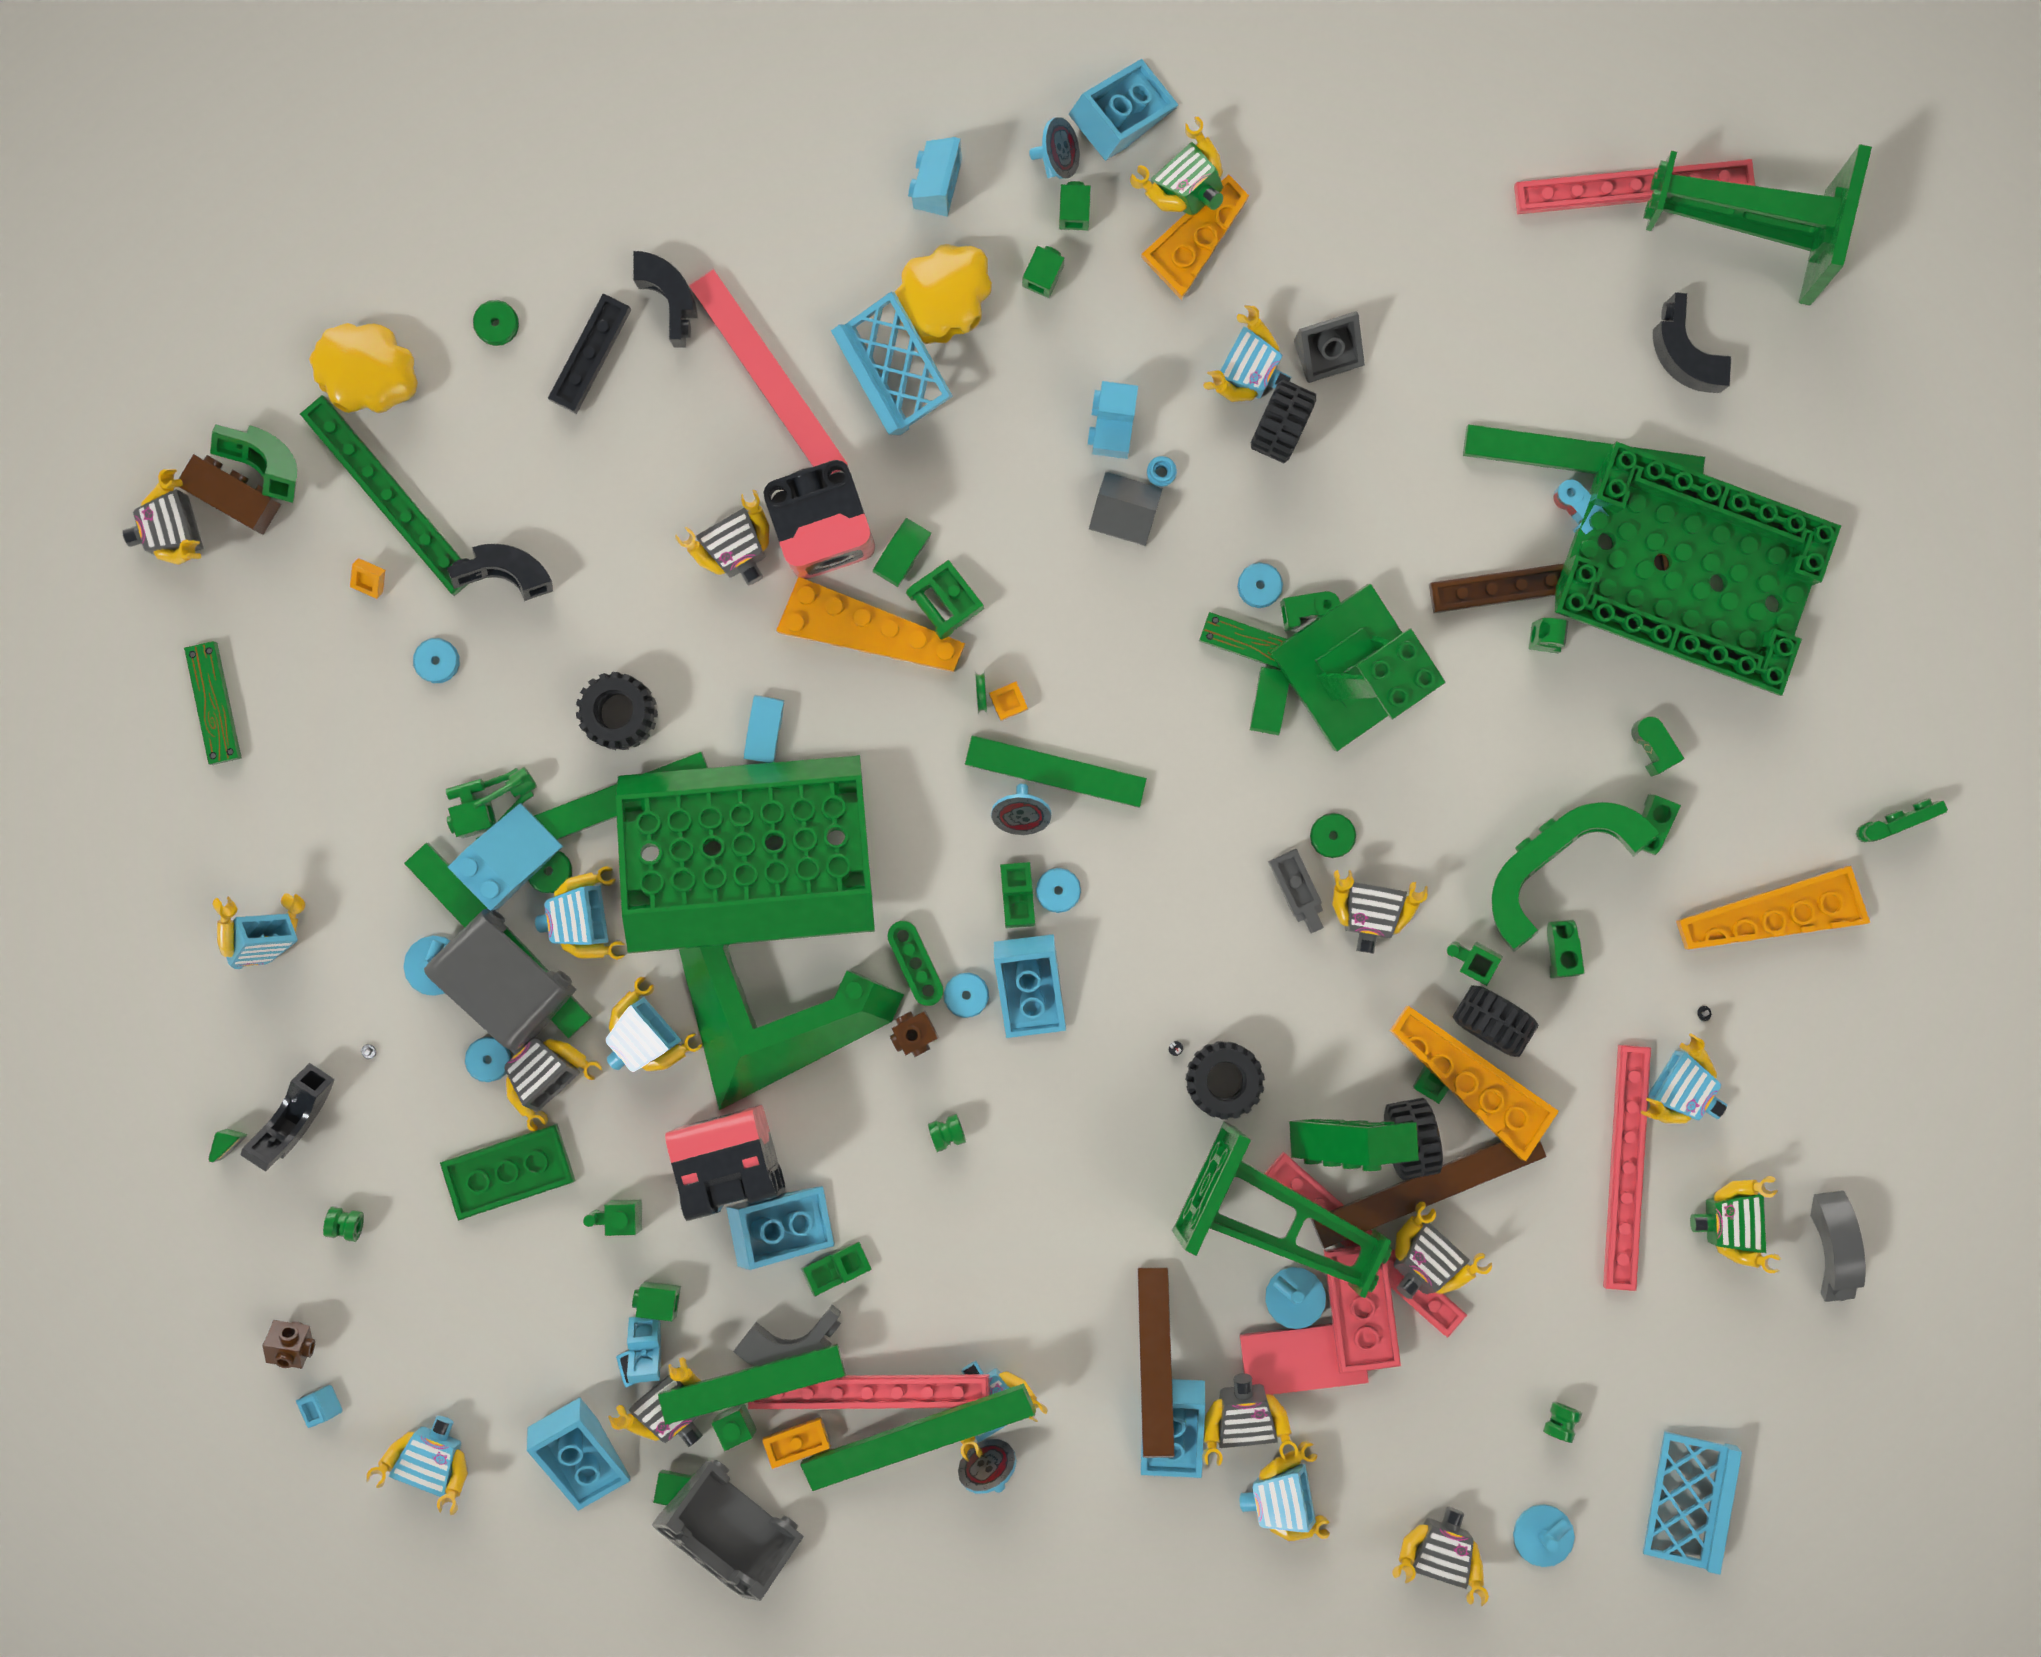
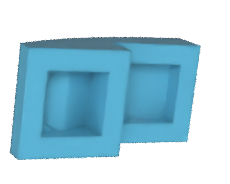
M758 695L754 696L744 759L774 763L778 734L782 724L784 700Z
M630 1317L627 1334V1346L629 1349L628 1382L660 1381V1320Z

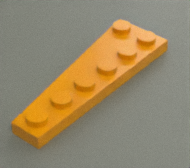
M799 576L776 630L777 633L818 641L950 672L955 671L965 647V643L951 637L941 640L935 631Z
M1845 866L1676 920L1685 949H1696L1870 923L1852 866Z
M1406 1006L1389 1031L1521 1160L1526 1161L1559 1111L1416 1010Z

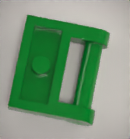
M949 560L914 583L906 591L910 600L916 601L935 626V633L941 640L950 636L955 629L984 610L983 603ZM930 587L952 615L948 620H944L924 594Z

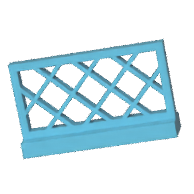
M895 292L888 293L845 325L839 324L831 330L889 435H902L909 430L910 425L953 397ZM889 303L895 309L893 324L880 321L882 310ZM864 321L873 322L870 340L861 338L856 329ZM879 324L892 327L888 345L876 342ZM898 329L906 330L910 336L908 350L895 347ZM875 345L888 348L884 366L876 364L873 359ZM894 350L907 353L903 371L890 368ZM913 355L922 357L925 363L922 376L909 373ZM889 371L902 374L899 392L890 390L887 385ZM908 376L921 379L918 397L905 394ZM927 381L936 383L942 393L933 401L924 399ZM904 397L917 400L914 414L908 418L905 417L901 410Z
M1664 1431L1643 1547L1644 1555L1704 1568L1710 1573L1721 1575L1742 1451L1738 1446L1727 1443L1723 1445ZM1670 1440L1684 1443L1690 1453L1674 1462L1668 1454ZM1689 1445L1697 1446L1698 1448L1693 1451ZM1706 1449L1719 1451L1717 1463L1708 1469L1704 1468L1696 1456ZM1668 1458L1671 1465L1666 1468V1462ZM1694 1458L1703 1472L1687 1481L1678 1467ZM1675 1469L1684 1481V1484L1669 1493L1663 1484V1479L1666 1474ZM1715 1471L1714 1481H1713V1479L1710 1477L1709 1474H1711L1712 1472ZM1707 1477L1713 1485L1712 1492L1700 1500L1691 1486ZM1688 1488L1697 1502L1681 1511L1673 1497ZM1663 1489L1666 1495L1660 1498L1661 1490ZM1670 1500L1679 1514L1663 1523L1657 1514L1658 1507ZM1710 1501L1709 1509L1707 1510L1704 1504ZM1701 1507L1707 1515L1706 1524L1694 1530L1686 1516ZM1683 1518L1692 1533L1676 1542L1668 1527ZM1656 1519L1661 1524L1657 1528H1655ZM1665 1530L1674 1543L1665 1550L1651 1548L1653 1537ZM1704 1532V1538L1702 1541L1699 1535ZM1696 1537L1702 1546L1700 1559L1686 1556L1681 1546ZM1678 1549V1551L1680 1552V1554L1671 1553V1552H1673L1674 1550Z

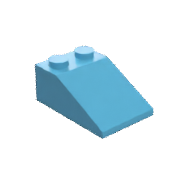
M1140 59L1084 92L1068 115L1106 161L1127 148L1175 110L1178 103L1143 59Z
M520 803L467 847L448 868L490 911L502 907L563 845Z
M1054 934L994 942V964L1006 1038L1066 1031Z
M823 1186L783 1193L778 1197L753 1204L745 1201L726 1207L738 1267L752 1270L834 1246Z
M1172 1379L1174 1458H1143L1141 1444V1475L1202 1478L1205 1381Z
M580 1397L527 1427V1452L578 1511L630 1481L626 1468L600 1422Z

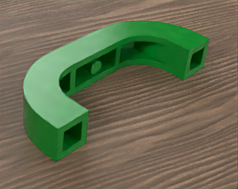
M1608 802L1582 805L1567 812L1557 821L1551 818L1539 828L1541 834L1533 840L1527 837L1515 847L1517 853L1504 864L1493 886V918L1497 930L1506 944L1515 952L1538 934V929L1521 909L1519 903L1520 890L1527 879L1578 838L1595 832L1609 834L1619 840L1634 857L1658 838L1660 833L1655 827L1633 809Z

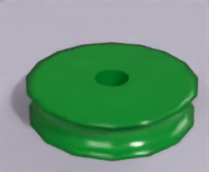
M489 300L481 304L475 311L473 328L477 336L486 344L500 346L510 342L516 336L519 328V319L515 310L506 302ZM495 320H499L497 326H493Z
M975 671L978 714L980 711L987 713L985 672L979 675Z
M1331 813L1323 815L1315 821L1311 828V844L1316 852L1324 857H1342L1350 852L1355 844V827L1348 818L1341 814ZM1332 831L1337 834V838L1335 840H1332L1329 837V834Z
M558 851L528 881L535 890L542 893H554L566 879L572 877L571 862L563 852ZM548 867H551L553 870L551 875L546 874Z

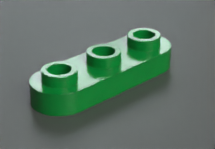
M908 921L895 922L889 928L887 937L908 985L918 1003L924 1006L935 1005L941 1000L944 988L922 939L912 923ZM901 930H906L909 934V938L905 942L898 939V933ZM914 957H918L922 962L921 967L918 969H914L910 965V961ZM925 985H932L934 987V994L932 996H926L923 993Z

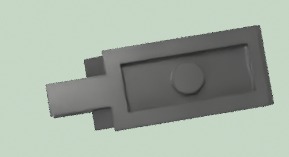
M1294 849L1268 861L1288 906L1297 921L1304 920L1310 933L1324 928L1318 916V913L1323 911L1322 901L1298 850Z

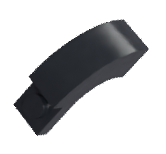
M633 251V281L638 289L656 291L668 300L669 340L674 348H686V338L691 337L690 320H686V318H698L696 302L686 280L665 259L648 252Z
M483 544L472 547L474 559H460L454 562L452 566L447 567L454 589L485 578L495 577L513 583L521 592L524 601L553 592L552 580L541 563L527 552L509 545Z

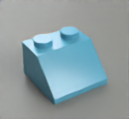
M952 137L926 141L924 151L919 150L916 160V169H919L917 180H911L908 197H912L914 209L948 217L962 163L960 138Z

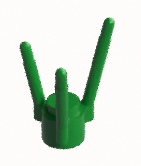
M525 767L520 770L515 768L509 773L484 781L485 788L506 781V785L475 802L473 807L477 809L508 791L514 797L520 795L521 797L499 819L501 820L518 804H523L534 796L532 790L537 788V785Z

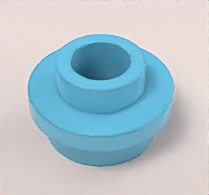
M1156 457L1148 464L1147 477L1156 486H1167L1176 477V465L1168 457ZM1160 467L1165 468L1167 475L1164 477L1158 476L1156 469Z

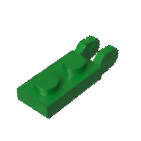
M1931 798L1914 803L1912 805L1914 810L1904 813L1903 810H1898L1884 816L1885 822L1875 821L1861 825L1855 834H1857L1858 840L1864 843L1878 841L1947 813L1948 809L1944 801L1932 802Z

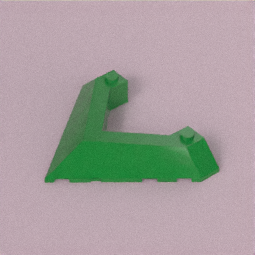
M729 945L679 949L719 1110L891 1023L904 994L856 972L847 970L834 999L757 1027L740 979L732 963L728 950Z

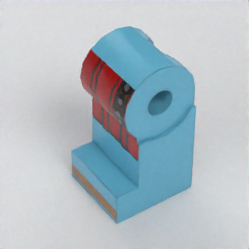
M1571 479L1562 482L1557 487L1553 498L1555 504L1559 508L1566 510L1579 524V521L1584 518L1591 494L1581 483ZM1593 506L1581 528L1585 534L1593 529L1589 524L1591 515L1596 512H1604L1609 516L1602 507ZM1581 523L1575 529H1573L1574 533L1576 532V529L1580 528Z

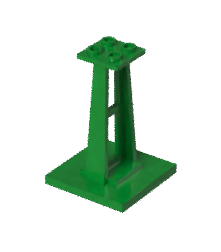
M1859 144L1827 187L1824 195L1672 175L1677 152L1671 151L1666 161H1660L1658 170L1654 173L1650 190L1653 193L1651 199L1646 204L1643 219H1648L1646 230L1652 231L1662 211L1810 251L1798 302L1810 306L1844 266L1872 146Z
M1366 584L1269 652L1336 752L1389 716L1393 720L1446 683L1413 630L1409 628L1402 633L1371 584Z
M1224 1121L1172 1229L1184 1250L1197 1256L1210 1228L1349 1282L1348 1285L1359 1296L1365 1298L1367 1293L1372 1292L1377 1285L1379 1279L1377 1272L1381 1263L1385 1264L1391 1255L1392 1247L1390 1244L1392 1241L1376 1229H1373L1371 1235L1242 1161L1251 1139L1235 1126ZM1234 1177L1246 1181L1295 1209L1296 1215L1285 1237H1276L1218 1212ZM1307 1218H1312L1359 1244L1361 1251L1356 1262L1352 1266H1347L1298 1246L1296 1238L1304 1221Z

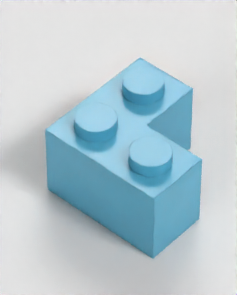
M1102 381L1101 390H1095L1091 415L1097 416L1096 427H1090L1087 444L1093 445V455L1128 459L1138 392L1137 385Z

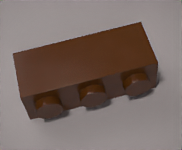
M193 454L179 477L183 482V485L179 488L264 535L281 504L273 500V497L262 495L263 487L258 484L256 489L247 485L246 483L249 479L232 469L230 474L221 470L223 464L214 458L206 455L203 460Z

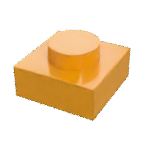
M358 558L352 564L350 587L378 599L383 593L386 570Z
M1016 681L989 693L1000 721L1028 710Z

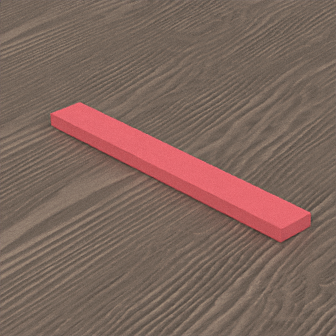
M1752 159L1676 166L1672 172V175L1755 186ZM1658 168L1516 182L1514 190L1517 215L1648 202L1653 193L1650 190L1651 182Z
M711 270L689 285L811 465L814 467L833 460L843 461L847 464L715 270ZM835 470L831 474L840 472L841 470Z
M1618 1045L1603 1287L1606 1289L1636 1291L1647 1124V1116L1642 1115L1641 1110L1647 1112L1648 1107L1646 1098H1648L1650 1047Z
M1284 1152L1264 1173L1329 1211L1344 1206ZM1368 1230L1366 1232L1371 1235L1373 1231ZM1350 1239L1340 1242L1344 1247L1359 1245ZM1392 1249L1387 1261L1391 1288L1448 1338L1467 1314L1444 1294H1424L1418 1290L1412 1299L1404 1297L1397 1290V1286L1404 1276L1394 1267L1397 1257L1395 1250Z
M989 1374L845 1375L844 1377L748 1402V1409L954 1408L989 1396L990 1379Z

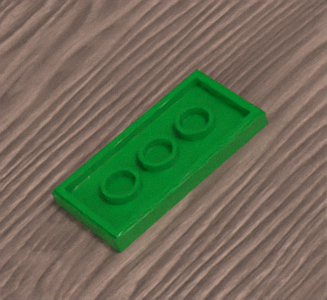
M558 1124L440 1162L458 1221L576 1181Z

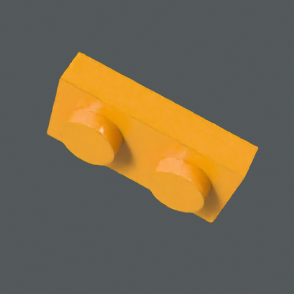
M821 1417L765 1436L762 1439L772 1469L828 1450L831 1447Z

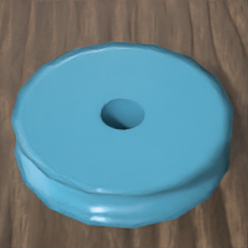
M1259 562L1251 564L1243 570L1238 579L1237 588L1239 596L1246 604L1251 607L1264 608L1276 602L1282 593L1283 582L1276 568L1270 564ZM1262 582L1264 584V588L1258 589L1256 587V583Z
M430 638L422 642L416 648L413 655V666L416 673L422 679L431 683H444L450 680L457 673L460 665V656L456 648L450 642L440 638ZM439 657L440 661L438 664L435 665L433 663L434 658Z
M1055 868L1042 874L1037 882L1036 893L1039 902L1044 908L1051 912L1061 913L1070 910L1076 905L1080 899L1081 887L1075 874L1067 869ZM1056 886L1062 887V894H1055L1054 888Z
M960 973L952 977L944 991V1001L948 1009L954 1015L962 1018L974 1017L980 1014L986 1007L989 999L988 987L985 981L972 973ZM964 991L970 992L971 997L969 999L962 997Z
M484 1037L477 1039L469 1046L465 1055V1065L473 1078L481 1082H492L501 1079L507 1074L504 1067L512 1056L510 1049L502 1046L493 1037ZM487 1055L492 1058L490 1064L485 1061Z

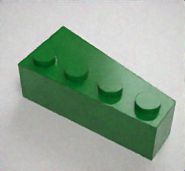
M1339 1119L1289 1121L1291 1158L1304 1159V1164H1322L1323 1161V1166L1325 1167L1342 1165L1343 1169H1358L1362 1166L1363 1171L1382 1170L1381 1165L1419 1160L1417 1122L1394 1124L1392 1121L1368 1122L1366 1120L1345 1121Z

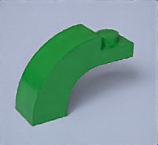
M215 424L212 430L210 454L242 462L253 467L264 479L262 495L293 503L298 470L295 458L288 447L272 434L249 425L247 432H242Z

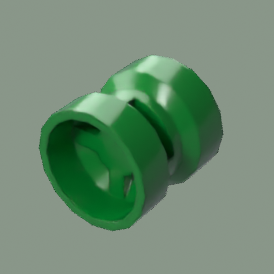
M957 1114L948 1116L946 1123L938 1121L928 1123L929 1132L937 1152L946 1150L952 1141L956 1145L966 1143Z
M330 1207L325 1217L323 1235L329 1238L341 1236L346 1241L356 1242L362 1232L364 1213L355 1210L344 1212L342 1208Z
M1552 1402L1550 1408L1552 1415L1550 1421L1545 1423L1543 1432L1559 1440L1573 1443L1575 1437L1574 1427L1575 1424L1580 1422L1582 1413L1567 1405Z

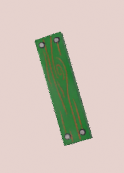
M1209 612L1199 642L1281 670L1269 652L1287 639Z
M212 641L185 647L184 650L208 764L216 765L242 759L218 643Z

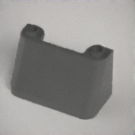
M487 908L482 910L427 964L424 972L433 983L496 1041L507 1049L517 1050L529 1043L542 1031L577 989L571 984L572 980L564 972H546L503 933L506 930L505 918L495 910L490 911Z
M717 1460L713 1462L706 1461L661 1511L652 1523V1526L732 1591L744 1598L761 1601L804 1536L796 1530L798 1525L786 1516H783L782 1519L772 1517L729 1482L730 1477L727 1475L729 1469Z

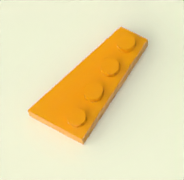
M1229 174L1221 181L1223 189L1220 193L1223 195V202L1217 209L1212 210L1205 205L1195 215L1184 214L1141 254V258L1181 300L1248 200L1249 195Z

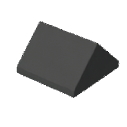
M1357 311L1298 330L1294 344L1308 383L1365 366L1359 314Z
M1105 472L1089 530L1146 546L1163 488Z

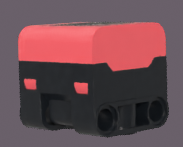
M833 460L814 467L805 468L791 475L773 480L766 485L763 492L764 499L783 555L796 576L810 579L866 560L873 555L875 542L851 472L843 461ZM835 470H841V471L844 472V473L836 472V473L831 474V473L834 472ZM776 490H783V491L777 492V493L773 496V498H772V500H771V496H772V494H773Z
M762 1105L681 1126L665 1134L666 1145L680 1196L681 1210L686 1221L719 1213L725 1204L746 1198L750 1204L780 1196L785 1190L783 1173L778 1164L766 1114Z

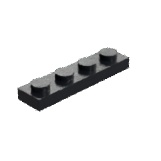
M604 293L602 294L548 396L551 402L575 414L578 413L631 312L630 306Z

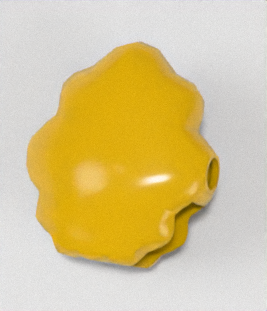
M940 245L930 256L912 258L905 265L901 274L902 284L897 288L895 294L925 344L948 343L955 334L968 333L981 321V303L991 294L992 282L988 275V258L983 250L974 246Z
M345 323L335 328L326 329L310 355L309 361L313 368L314 381L319 383L322 391L327 392L331 403L343 412L351 413L368 408L373 412L383 413L397 404L408 401L416 394L418 381L414 372V357L408 349L397 346L394 333L382 325L373 323L357 327L353 324Z

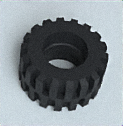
M1285 379L1278 382L1251 440V449L1281 463L1287 462L1314 408L1316 393Z
M612 672L610 675L603 673L599 675V679L595 680L592 678L588 681L590 686L587 689L582 688L580 691L583 694L582 699H577L576 706L579 707V712H576V718L580 720L581 724L579 726L590 740L608 749L629 750L631 746L637 747L641 745L640 741L642 739H648L650 736L648 732L650 729L654 730L656 726L654 717H658V711L655 710L654 706L657 705L656 700L651 696L652 692L648 687L634 677L619 672ZM623 694L632 702V716L624 726L617 729L609 728L602 720L603 705L610 697Z
M1471 985L1452 1016L1455 1022L1463 1029L1490 1046L1513 1057L1521 1056L1539 1026L1536 1020L1520 1007L1484 987Z
M1217 1041L1214 1044L1203 1046L1204 1048L1194 1054L1195 1057L1187 1066L1188 1073H1186L1185 1080L1187 1081L1186 1087L1192 1101L1209 1116L1218 1117L1222 1120H1228V1118L1236 1119L1240 1118V1115L1243 1113L1248 1114L1252 1111L1251 1107L1259 1103V1096L1264 1091L1263 1080H1265L1264 1073H1262L1260 1062L1251 1051L1233 1042ZM1221 1062H1230L1236 1065L1242 1073L1240 1089L1228 1098L1215 1096L1207 1085V1077L1210 1070Z
M1417 1098L1387 1104L1384 1111V1121H1392L1394 1124L1417 1122L1419 1160L1393 1163L1399 1177L1402 1180L1441 1173L1443 1165L1441 1138L1435 1115L1425 1098Z

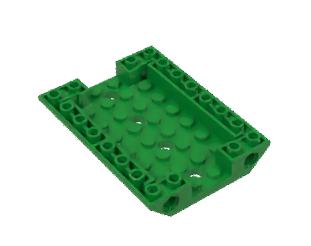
M1616 441L1594 478L1590 490V501L1584 518L1579 521L1581 526L1576 529L1556 586L1555 613L1778 696H1783L1802 641L1801 638L1795 636L1812 585L1823 581L1841 525ZM1593 506L1602 507L1609 516L1604 512H1596L1591 515L1589 524L1593 529L1585 534L1581 528ZM1601 534H1606L1611 538L1612 546L1609 550L1602 549L1599 546L1598 538ZM1658 554H1663L1668 559L1669 566L1665 571L1657 569L1654 565V559ZM1713 575L1722 579L1723 587L1721 591H1715L1711 588L1710 579ZM1768 596H1772L1778 601L1776 612H1771L1767 609L1766 599Z
M860 755L618 776L615 797L621 910L628 954L875 932ZM832 831H841L845 835V839L841 844L833 845L828 842V835ZM772 836L782 838V847L778 850L768 849L766 847L768 838ZM711 841L721 844L720 852L714 856L707 855L704 852L705 845ZM647 847H656L659 850V855L655 860L646 861L642 858V853Z

